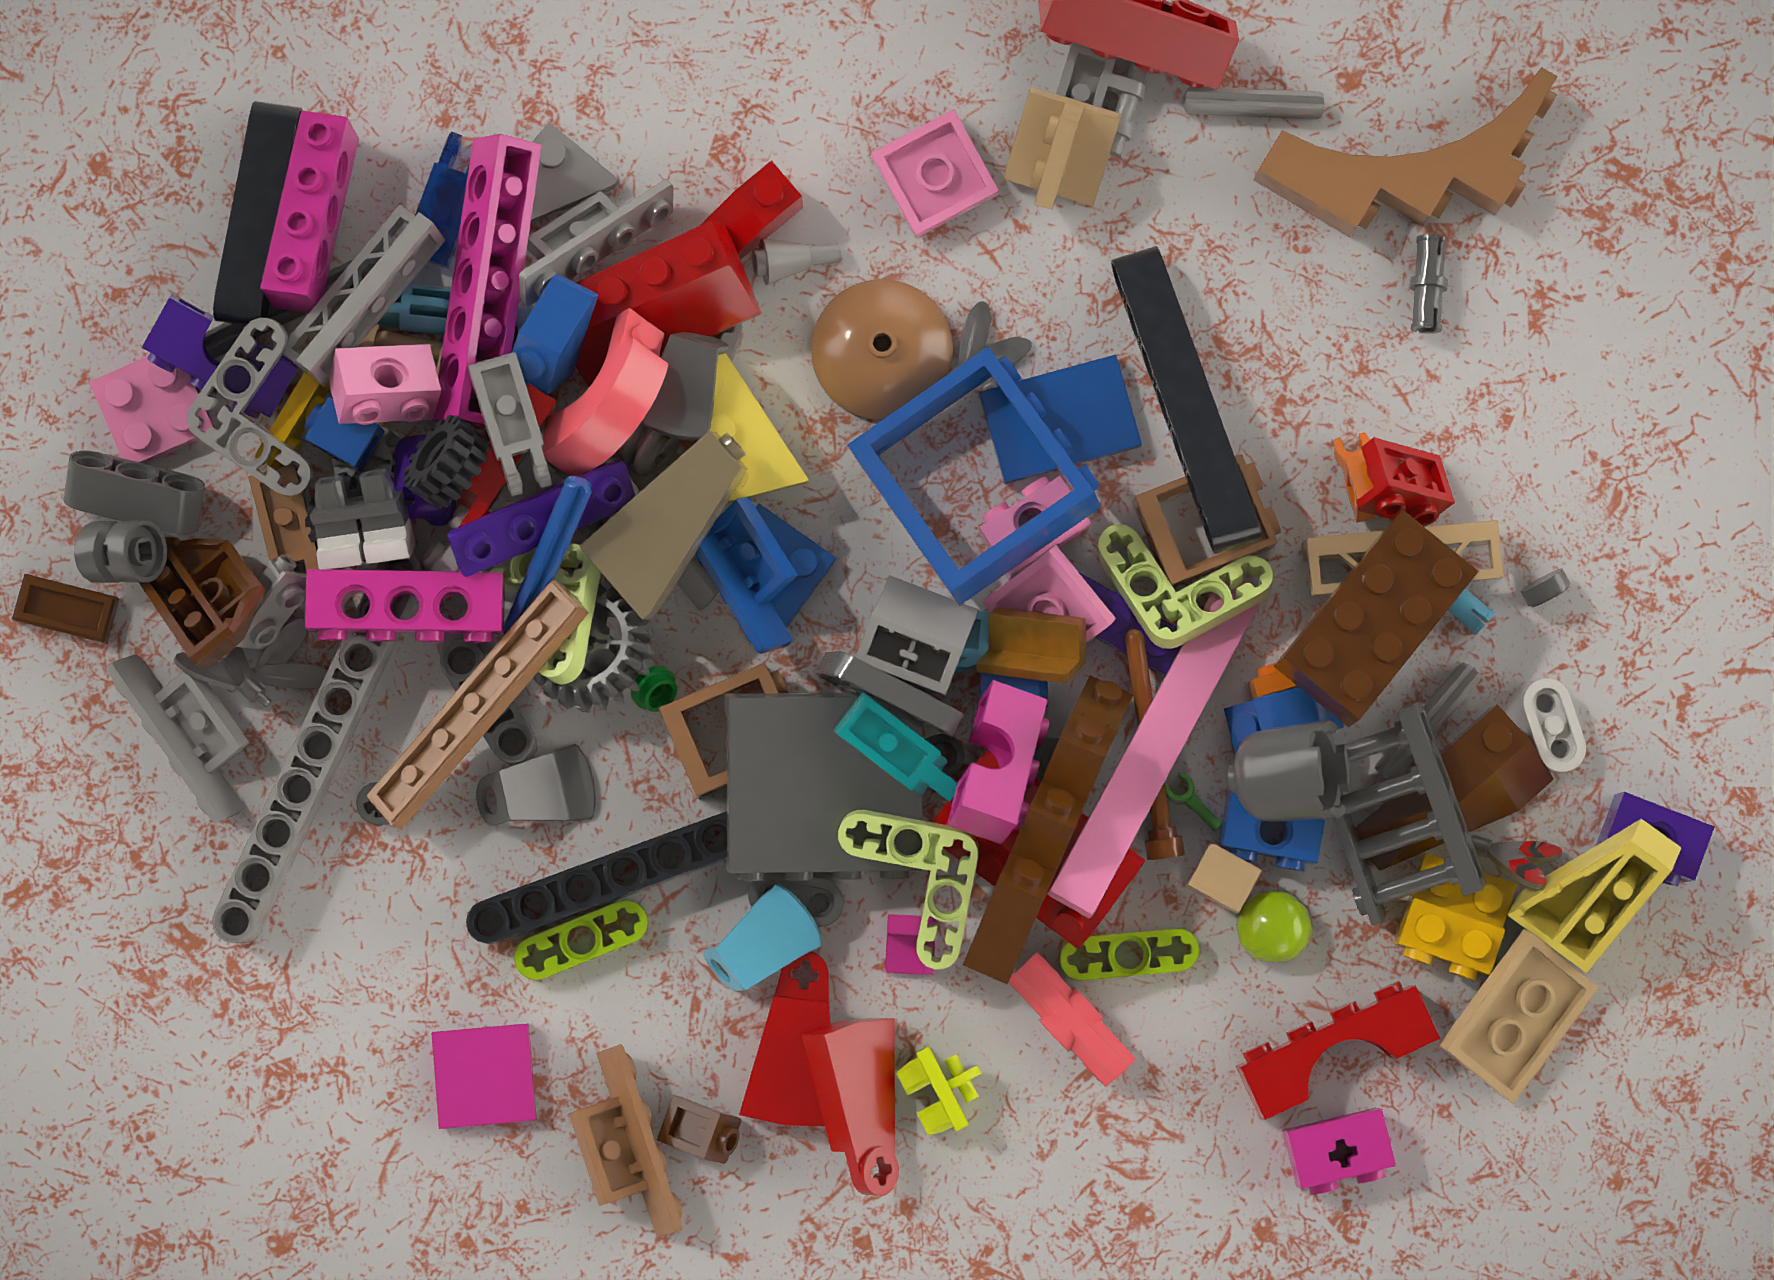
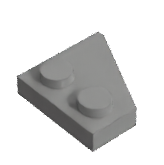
M550 122L532 141L542 144L530 224L546 218L548 214L554 211L565 210L580 203V200L590 197L599 191H610L619 184L618 178Z

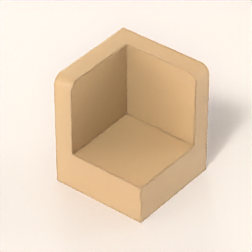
M1210 844L1192 877L1188 878L1185 887L1236 914L1240 912L1262 870L1223 848Z

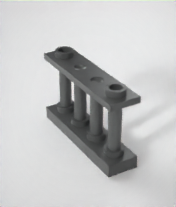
M1422 701L1402 707L1397 712L1400 720L1394 722L1393 728L1345 744L1349 763L1400 745L1403 749H1411L1416 766L1411 767V773L1343 795V792H1341L1339 805L1343 804L1346 807V812L1340 818L1333 819L1358 886L1352 889L1355 904L1361 916L1368 914L1372 926L1381 923L1387 914L1383 905L1385 903L1449 882L1453 886L1460 884L1465 896L1483 890L1487 883ZM1416 791L1420 795L1427 793L1433 811L1427 813L1426 819L1363 840L1359 839L1350 813ZM1434 837L1436 840H1444L1449 857L1444 858V864L1376 886L1367 858Z

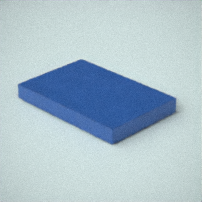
M1116 354L1016 382L1024 396L1032 391L1041 402L1048 414L1042 418L1048 429L1052 432L1058 427L1074 449V452L1068 456L1075 465L1142 446ZM995 387L980 391V401L1004 485L1058 470L1000 388Z

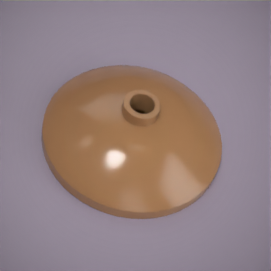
M875 279L857 283L835 296L820 314L813 331L811 343V357L815 375L829 398L839 407L855 416L882 421L948 375L953 356L951 331L944 314L936 303L921 290L909 284L888 279ZM881 336L887 337L891 341L890 349L885 352L877 351L873 346L876 338Z

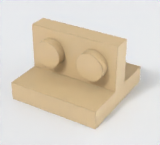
M1031 86L1003 179L1037 189L1038 192L1034 205L1047 209H1053L1057 196L1094 206L1122 114Z

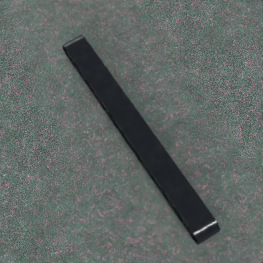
M937 734L925 738L933 746L946 744L953 748L956 753V762L949 769L941 771L950 778L956 775L962 767L965 757L960 741L955 737L945 734ZM727 811L482 900L473 905L469 910L466 918L467 930L471 937L478 942L486 944L501 943L720 863L727 859V848L718 853L710 852L704 846L703 838L706 831L713 826H721L727 829ZM667 843H679L685 852L683 863L676 869H665L659 862L658 855L660 849ZM623 859L634 860L639 866L638 879L629 886L619 885L613 875L614 867ZM584 875L593 882L594 891L589 900L577 903L569 896L568 887L572 879ZM541 892L548 900V909L543 917L532 920L524 913L523 903L529 894ZM494 908L502 916V927L495 935L485 936L478 928V918L483 911Z

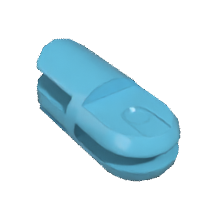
M409 284L377 324L399 327L400 331L444 335L451 288Z

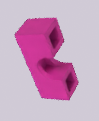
M995 680L991 682L978 702L968 742L989 750L996 757L1000 769H989L971 763L957 783L947 822L948 826L999 844L1005 841L1013 829L1018 831L1021 829L1029 809V803L1023 801L1025 789L1031 788L1039 768V761L1033 759L1036 746L1040 747L1049 728V720L1043 718L1048 699Z

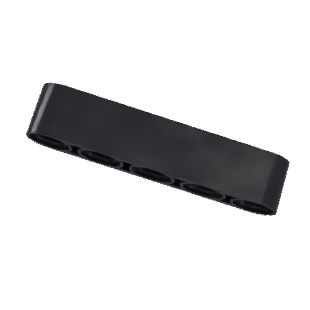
M259 101L252 103L214 295L213 317L217 322L246 326L252 320L268 317L270 302L260 287L301 110H303L301 107Z

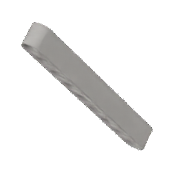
M412 553L409 558L379 562L375 569L391 571L396 563L408 561L412 563L414 571H425L421 561ZM409 594L400 596L393 606L395 617L401 620H408L417 597ZM363 595L352 619L362 618L368 613L370 601L367 595ZM347 632V640L341 641L214 911L212 918L213 930L223 941L236 944L249 943L257 938L262 931L401 633H396V641L377 642L367 641L366 633ZM361 647L370 648L373 655L372 664L364 671H353L349 662L353 651ZM338 691H349L352 696L351 708L343 715H333L329 707L330 698ZM318 734H327L331 739V751L323 759L316 760L312 758L309 753L310 741ZM305 777L311 785L310 795L302 803H294L289 797V785L296 778ZM283 820L290 828V837L286 844L275 848L268 840V831L272 824ZM262 864L269 871L270 879L264 889L255 892L250 888L247 876L252 867ZM237 908L243 909L249 919L248 928L240 935L232 934L227 928L228 915Z

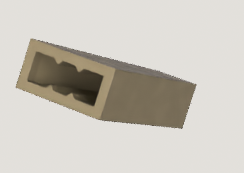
M708 431L579 546L642 620L651 619L659 612L748 470L740 460L746 453L727 432L720 437L717 432Z

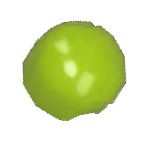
M1266 891L1254 895L1242 906L1236 923L1239 942L1246 952L1250 953L1257 960L1270 963H1287L1295 959L1309 946L1313 932L1310 911L1296 896L1282 891Z

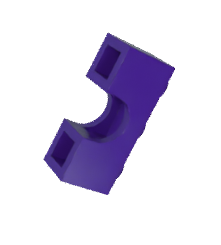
M172 293L141 347L150 352L147 359L169 372H173L175 367L193 376L190 383L200 390L203 389L220 364L208 353L205 345V334L214 319L213 315ZM258 341L253 352L245 358L251 361L259 371H261L265 363L256 360L257 356L264 348L273 350V348ZM282 355L243 413L255 419H258L261 413L270 418L298 367ZM235 365L226 371L224 383L231 392L239 394L249 388L251 376L245 367ZM214 388L211 395L215 396L217 394L216 388ZM234 401V403H233V406H234V407L237 406V402H236V401Z

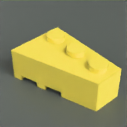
M727 354L718 355L713 414L709 431L717 432L720 437L727 432L746 453L740 460L748 468L726 504L733 503L739 498H753L809 483V479Z
M1640 819L1545 876L1546 885L1544 888L1535 889L1527 887L1520 891L1507 915L1587 973L1672 871L1681 847L1643 819Z

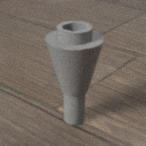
M761 238L759 248L752 249L754 274L756 277L762 276L766 285L810 269L812 265L841 262V250L838 243L809 247L807 244Z

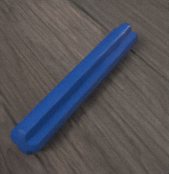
M570 476L566 479L505 621L504 635L550 581L555 579L591 495V483L588 480L580 479L577 476Z

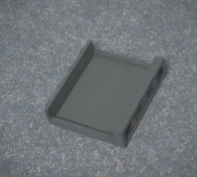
M861 693L724 694V713L727 715V859H724V867L728 873H736V880L762 881L765 880V873L784 872V879L811 880L813 879V872H832L833 879L855 880L861 878V871H880V878L906 879L909 878V871H922L919 868L853 856L841 847L838 840V830L842 820L848 813L855 810H869L922 821V796L915 790H909L833 731ZM869 696L923 738V723ZM858 821L855 828H847V833L854 835V844L863 845L866 838L880 839L881 841L877 849L887 851L886 840L892 827L891 825L882 824V834L867 831V823L864 821ZM905 829L895 836V846L902 854L913 855L922 848V838L914 830Z

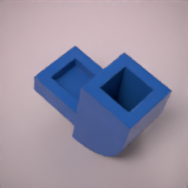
M1300 687L1258 697L1252 701L1224 708L1235 755L1240 743L1247 736L1263 729L1326 720L1336 723L1338 729L1344 728L1343 723Z

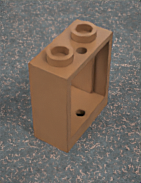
M1242 454L1235 456L1258 519L1262 537L1260 541L1228 550L1185 567L1160 507V503L1190 492L1185 476L1134 497L1132 503L1154 558L1173 587L1219 570L1241 557L1254 556L1270 550L1278 543L1275 536L1281 533L1278 519L1272 507L1264 509L1257 492L1263 489L1260 475L1254 463L1246 465Z
M764 662L659 708L698 799L727 787V770L715 776H709L683 713L757 681H760L764 693H788L778 669L769 673Z

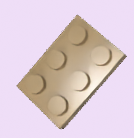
M1524 929L1438 1046L1500 1096L1514 1104L1599 987L1534 933Z

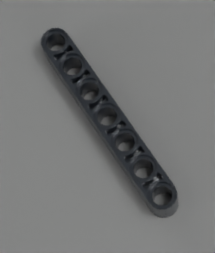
M1154 246L1112 259L1111 267L1119 294L1213 553L1216 555L1260 541L1262 537L1256 513L1159 248Z

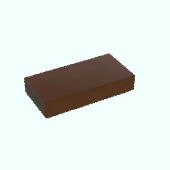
M24 573L12 620L108 644L120 598Z

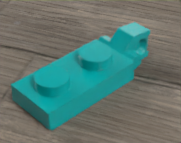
M862 692L833 731L909 790H915L922 796L928 786H930L950 802L955 795L957 782L941 771L948 762L947 759L940 755L942 752Z

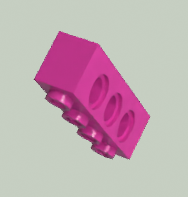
M301 110L260 287L273 308L309 313L324 296L359 142V137L348 117Z
M307 569L305 628L310 632H318V640L346 641L347 632L366 633L367 641L377 642L396 641V633H415L416 642H444V634H464V642L493 643V635H504L505 576L503 573L478 572L465 577L460 572ZM354 594L367 595L370 601L368 613L359 619H351L345 613V603ZM409 594L417 597L419 609L414 617L408 620H401L395 617L393 606L400 596ZM459 595L467 600L468 609L466 614L461 619L455 621L445 619L442 615L444 601L450 596Z

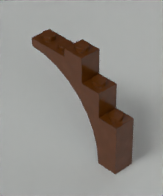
M1089 675L1074 710L1059 738L1041 784L996 883L963 966L1008 984L1133 697L1132 693L1121 689L1115 683L1102 681Z

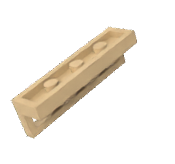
M1498 520L1425 527L1448 547L1457 548L1455 552L1458 555L1461 554L1465 547L1488 545L1491 569L1478 570L1479 572L1472 581L1502 579L1504 577ZM1382 531L1306 538L1302 542L1303 562H1308L1311 596L1330 595L1340 584H1322L1319 561L1342 559L1353 568L1357 563L1353 557H1362Z

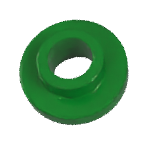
M662 665L650 667V675L638 674L635 681L638 683L639 691L631 690V698L638 707L648 709L651 712H658L660 707L674 701L677 695L675 677L667 667Z

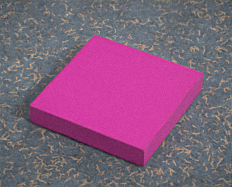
M529 1023L431 1032L439 1129L537 1120Z

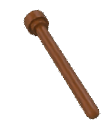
M1132 629L1125 635V644L1138 727L1153 700L1144 635L1140 630ZM1164 782L1150 808L1152 830H1148L1149 840L1144 841L1147 860L1185 855L1183 836L1177 835L1176 827H1171Z

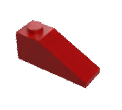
M771 160L739 186L700 225L712 220L726 226L741 260L759 245L761 238H768L803 209L802 195Z

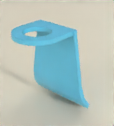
M775 883L758 899L717 947H711L704 951V958L713 973L728 988L735 991L746 990L797 958L822 945V938L819 928L807 908L791 891L781 884ZM715 961L725 969L729 977L721 971Z

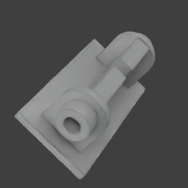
M281 554L278 559H271L267 568L258 579L266 592L245 639L235 647L265 651L268 645L276 640L280 629L293 611L303 603L306 597L307 574L296 573L294 569L297 564L289 556Z

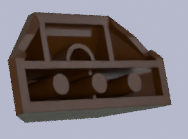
M165 537L167 560L163 571L157 579L150 582H140L139 584L191 661L207 670L218 660L227 657L234 647L245 639L266 590L229 540L195 538L180 541L178 537Z

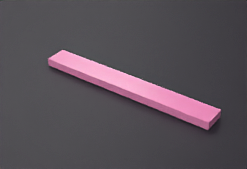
M1242 580V583H1241L1239 586H1237L1236 588H1238V587H1240L1241 585H1243V584H1245V583H1248V582ZM1236 588L1230 590L1233 600H1236ZM1211 592L1201 610L1206 612L1218 611L1224 602L1218 594ZM1260 603L1181 646L1047 895L1089 919L1094 914Z

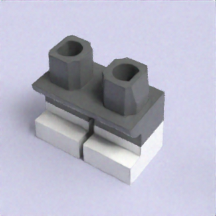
M386 468L371 470L361 474L359 478L363 496L347 498L343 476L324 477L316 482V506L310 514V519L313 526H315L318 544L316 556L320 570L362 565L365 559L366 564L410 557L416 542L403 490L395 491Z

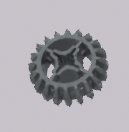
M599 584L587 646L589 652L586 653L585 663L580 675L572 682L561 685L554 683L538 672L533 677L534 681L543 686L542 689L545 695L552 700L558 699V703L567 709H571L575 705L581 712L589 713L592 705H594L599 710L607 711L609 698H612L617 703H624L622 691L627 687L632 691H639L638 683L634 680L638 674L650 675L649 668L643 664V660L656 657L654 649L647 645L656 638L654 631L647 626L650 620H642L614 587L611 586L607 590L603 585ZM608 617L618 619L621 627V640H615L610 635V628L607 626ZM561 658L554 659V667H556L557 663L561 661Z

